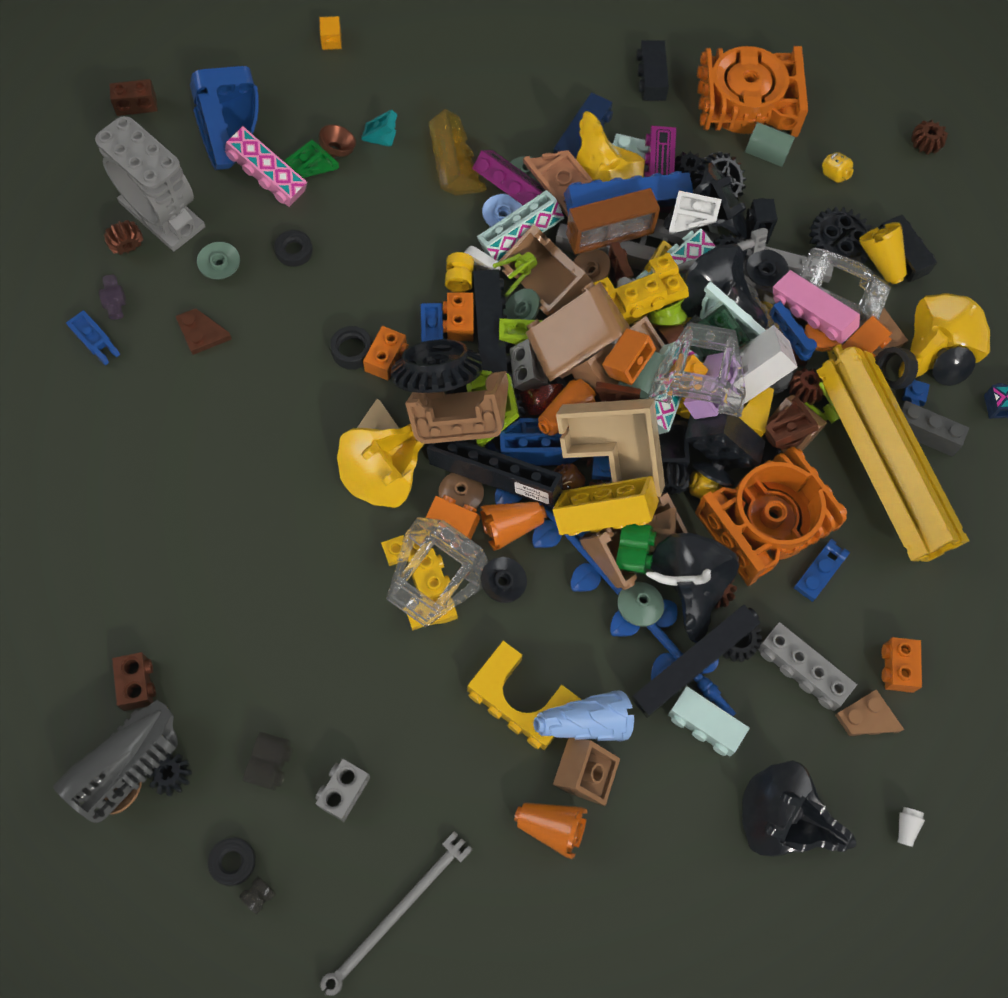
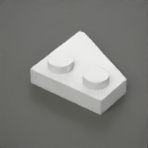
M679 191L669 233L674 234L716 223L722 199Z

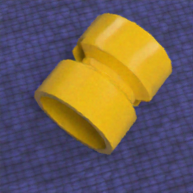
M455 252L448 255L446 262L447 272L445 274V287L448 290L457 293L471 290L473 283L472 272L474 269V258L471 255L463 252Z

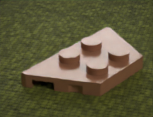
M569 150L559 151L555 154L546 153L542 154V157L530 159V156L523 158V163L543 188L557 199L561 210L568 217L564 197L567 187L574 182L590 183L593 181Z

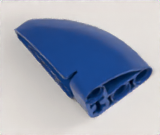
M247 66L201 69L195 71L191 77L190 88L194 103L197 105V107H194V114L214 170L229 169L236 163L226 155V142L242 126L251 134H253L259 108L257 85H254L251 70Z

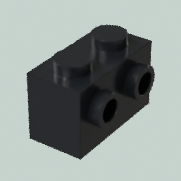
M753 199L746 213V239H751L753 231L766 228L768 230L766 244H768L778 221L774 199Z

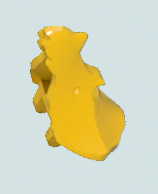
M589 111L584 112L583 118L579 123L582 145L576 160L592 180H602V182L614 178L630 179L637 175L644 177V158L634 152L614 146L607 139L598 118Z
M944 293L928 295L919 301L915 312V332L910 349L918 361L916 377L933 369L937 353L944 348H969L976 358L975 363L988 356L990 352V329L983 309L974 300L966 296ZM902 361L899 367V378L904 372V361Z
M411 423L401 429H350L340 437L337 454L340 479L347 490L359 499L372 505L392 508L399 507L410 493L418 452L424 443L415 439Z

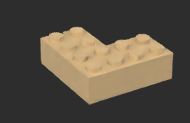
M654 398L563 404L560 407L556 417L559 434H562L560 443L563 458L609 456L612 482L652 476L657 496L661 497L665 482Z

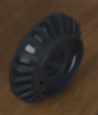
M435 339L417 343L406 349L402 354V358L392 366L391 376L393 383L398 388L409 392H443L462 387L477 379L483 371V364L479 354L471 349H467L464 343L451 339Z

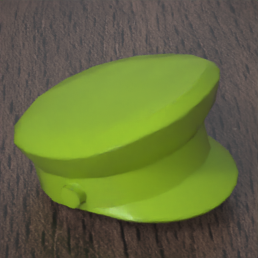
M684 299L650 312L647 315L648 320L654 325H681L687 319L686 313L681 308V303Z

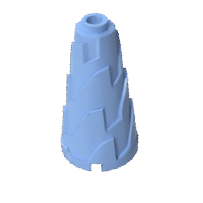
M616 690L593 695L583 700L572 701L563 706L540 712L534 718L533 724L535 731L539 732L541 736L575 738V740L625 741L630 738L633 732L634 715H628L627 709L632 708L628 696L623 691Z

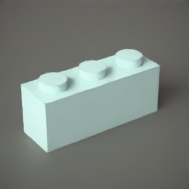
M687 686L668 714L675 725L681 728L685 726L692 731V735L702 742L707 741L722 756L728 755L730 757L733 755L750 729Z

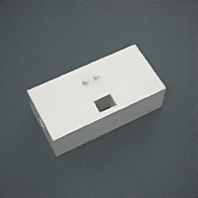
M774 325L732 354L741 369L721 408H729L731 411H735L797 368L790 341Z

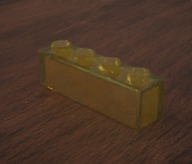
M444 109L428 122L441 189L455 196L484 192L487 189L484 183H480L478 177L480 174L472 169L474 164L471 158L474 157L472 149L465 143L468 138L460 117Z

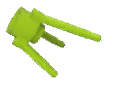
M526 252L523 255L518 253L514 257L493 264V267L496 268L516 261V270L508 275V278L511 279L518 273H522L505 293V297H508L524 278L531 274V270L537 266V259L532 253Z
M819 382V386L829 404L823 407L825 412H821L814 405H809L807 402L804 404L823 420H829L832 424L839 420L840 417L823 383Z

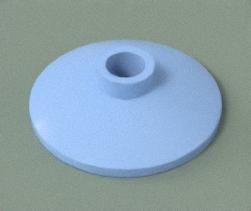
M508 194L494 195L483 205V218L492 227L522 207V204Z

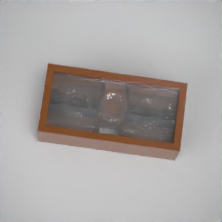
M648 188L569 209L566 235L574 255L609 246L613 242L619 241L620 243L654 234L660 207L652 189Z

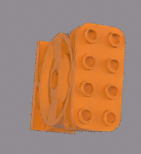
M752 46L736 47L723 53L722 48H718L716 56H712L711 48H706L705 52L701 53V66L697 68V78H700L698 84V94H701L699 110H702L700 126H703L704 130H709L710 124L715 123V130H721V127L735 133L751 134L757 122L766 126H772L776 130H789L791 136H799L808 113L802 46H794L792 53L773 54L765 49Z
M795 447L788 448L784 454L780 453L772 461L768 460L751 470L735 489L722 487L714 493L710 491L705 494L695 511V514L713 539L736 553L739 559L738 573L747 586L752 585L758 578L773 570L779 560L796 555L809 545L817 543L819 539L825 538L832 531L838 530L847 518V510L844 505L836 500L831 488L819 478L817 470L809 465L804 453ZM746 502H747V503L749 504V506H748V509H747V513H746V515H745V513H744V506H745V504H746ZM769 512L775 513L778 518L771 517ZM801 516V526L798 532L796 528L799 524V518Z

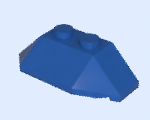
M520 418L499 434L501 454L536 466L565 465L582 458H563L560 443L562 434L557 433L550 436L542 433L538 427V418Z

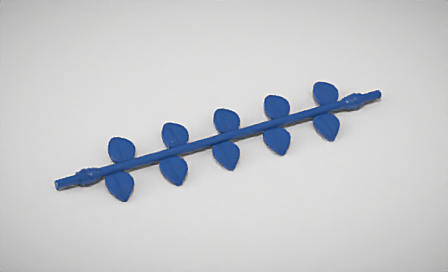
M491 440L484 445L487 449L500 453V449ZM498 488L495 492L496 504L518 503L523 498ZM546 505L543 506L550 520H544L542 525L535 528L532 537L534 548L556 546L562 537L558 531L553 508ZM584 531L574 536L565 534L564 536L590 563L579 565L573 572L571 579L572 591H592L598 587L602 577L619 595L622 588L614 586L584 550L579 541V538L589 531ZM663 600L664 611L661 618L653 625L646 626L669 652L661 654L654 661L651 670V680L683 655L678 647L660 629L672 626L677 619V605L670 600ZM618 610L612 618L610 633L612 636H632L637 633L640 626L626 621ZM718 659L697 676L694 681L697 683V687L703 693L705 699L707 698L710 702L713 701L720 709L734 716L736 712L722 698L718 686L702 675L713 672L718 666Z

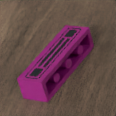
M651 126L650 133L646 134L645 146H648V153L645 152L644 160L645 165L648 166L647 172H644V177H650L657 173L669 175L674 172L676 127ZM672 206L660 207L659 212L670 213Z
M481 150L472 168L522 205H525L546 191L541 184L493 150Z

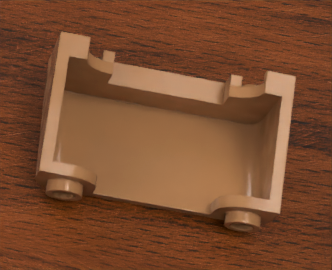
M535 224L499 260L502 261L514 257L518 253L523 255L526 252H530L536 257L537 266L531 270V274L526 276L521 284L526 289H532L539 295V302L542 304L539 308L548 317L583 294L581 290L583 287L591 282L594 283ZM516 261L502 265L505 267L502 271L507 276L516 270ZM518 273L514 277L518 279L522 275V273Z
M593 282L589 283L581 289L583 294L543 321L539 322L536 319L527 325L529 330L525 333L549 381L556 379L623 335L627 328H630L601 282L596 285Z
M506 371L491 373L486 379V390L454 394H445L444 391L435 393L412 392L405 404L415 439L421 443L430 444L497 437L504 427L508 394Z
M668 492L662 493L661 497H658L659 502L654 515L675 507ZM677 512L676 534L688 533ZM611 527L604 528L599 532L589 531L580 537L579 541L584 550L616 588L626 590L635 585L636 573L622 571L616 564L622 528L614 529Z

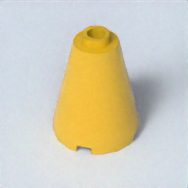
M900 222L885 224L883 229L878 230L877 227L862 235L859 240L860 244L887 283L891 282V284L902 282L904 280L903 277L907 275L903 231Z

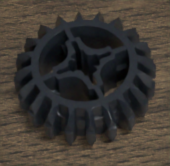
M711 153L707 157L702 158L701 163L697 164V171L693 173L697 179L693 180L692 183L698 186L703 179L706 164L713 163L717 165V168L725 177H733L734 182L730 186L737 199L744 195L742 190H745L746 186L743 182L747 178L743 177L742 174L746 170L740 169L742 163H736V157H730V153Z

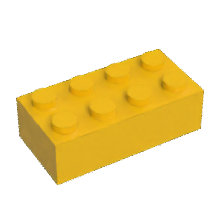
M648 476L563 490L552 510L559 534L574 536L584 531L599 532L604 528L613 527L614 529H620L631 524L645 525L652 521L659 500L653 477Z

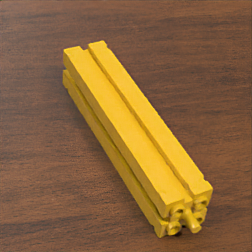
M841 345L833 347L838 360L829 359L816 371L823 380L822 383L903 546L908 551L907 554L910 560L929 562L945 554L944 552L969 542L970 540L966 533L963 532V527L882 371L875 363L876 360L873 354L862 351L857 347H848L844 350Z

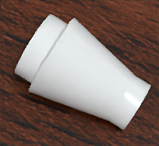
M903 807L902 812H899L898 843L913 847L914 841L925 821L923 819V812Z

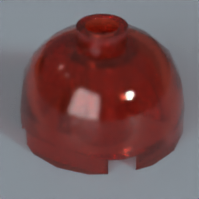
M558 383L521 392L520 396L525 410L530 415L539 417L564 387L563 384Z

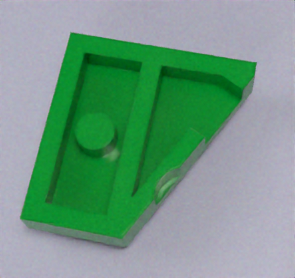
M313 140L284 160L302 178L339 168V163Z

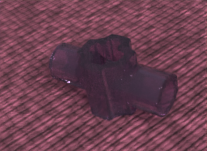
M107 275L102 278L104 289H100L99 296L103 308L108 311V317L116 320L123 317L122 306L126 305V297L122 286H118L117 277Z

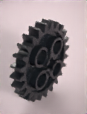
M836 206L833 210L827 208L825 212L821 211L812 222L813 224L810 227L812 231L809 233V236L812 237L810 244L816 245L813 251H820L818 257L824 256L825 262L832 261L834 266L839 264L841 270L845 265L848 270L853 266L858 268L869 259L859 240L862 235L870 230L872 225H865L864 223L867 219H859L860 213L856 216L853 215V209L846 212L845 207L840 211ZM853 229V231L848 236H845L848 231ZM837 240H840L837 245L831 247Z

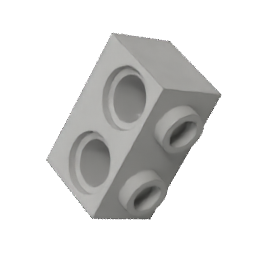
M529 339L510 348L514 388L529 394L548 384V378L539 363Z
M342 759L340 764L336 763L329 773L330 781L326 786H321L315 798L317 799L316 805L344 822L368 783L370 776L365 771ZM347 772L355 775L353 782L350 784L341 782L342 776ZM334 794L340 795L341 802L335 807L328 805L330 796Z

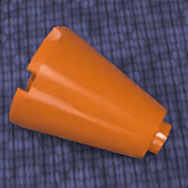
M582 379L571 380L539 416L538 427L540 431L550 436L559 433L556 414L563 404L596 402L594 396L597 394L591 386Z
M538 502L491 504L480 507L482 509L480 515L485 534L488 533L489 537H492V540L488 542L494 551L501 549L542 525L544 518H547L545 507L539 505Z
M524 803L522 807L518 806L514 821L517 822L519 829L566 858L573 859L576 854L572 853L574 846L579 848L584 834L587 819L582 818V814H587V809L574 806Z

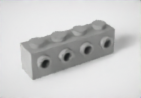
M780 622L758 648L765 660L774 662L779 666L780 671L785 676L795 679L802 690L809 694L812 693L826 709L833 711L838 709L857 686L854 681Z

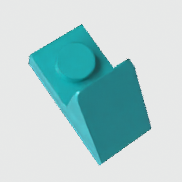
M390 110L367 122L361 139L370 143L392 146L396 134L394 128L398 114Z

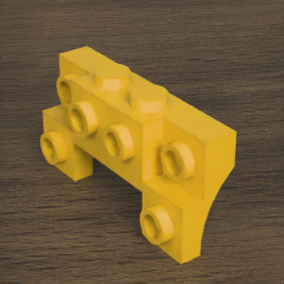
M670 253L649 260V267L653 274L618 288H614L608 277L593 284L602 283L626 321L639 318L642 315L689 297L688 286L679 274L678 265Z
M423 531L406 538L402 535L381 542L389 566L407 562L419 594L420 601L404 606L412 630L458 619L449 593V589H452L451 581L448 575H443L441 568H444L443 560L440 554H435L427 532Z

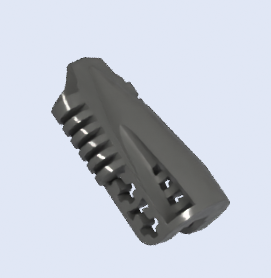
M158 700L147 708L135 709L130 714L132 717L130 719L126 718L125 724L117 728L118 732H113L110 738L106 739L102 744L75 763L53 785V788L60 797L93 823L103 821L133 789L137 790L140 787V782L144 783L147 780L145 777L147 774L151 776L154 772L152 769L160 766L159 761L167 759L165 756L167 753L171 754L176 749L178 741L173 729L174 715L169 707Z

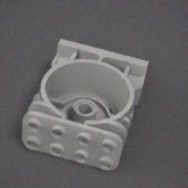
M119 117L96 135V144L104 157V168L121 194L117 197L118 202L173 252L206 227L204 221L187 207L193 201L194 195L190 184L183 174L179 160L130 117Z

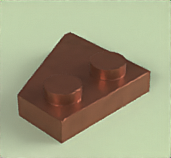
M619 241L610 243L608 256L611 261V270L609 275L613 284H615L620 278H631L634 274L627 261L626 250L621 248Z
M196 308L175 316L192 355L232 340L228 331Z

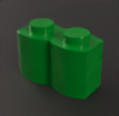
M631 524L621 529L616 564L620 570L646 574V570L651 569L653 556L649 555L650 546H654L656 541V532H653L651 525L639 526Z

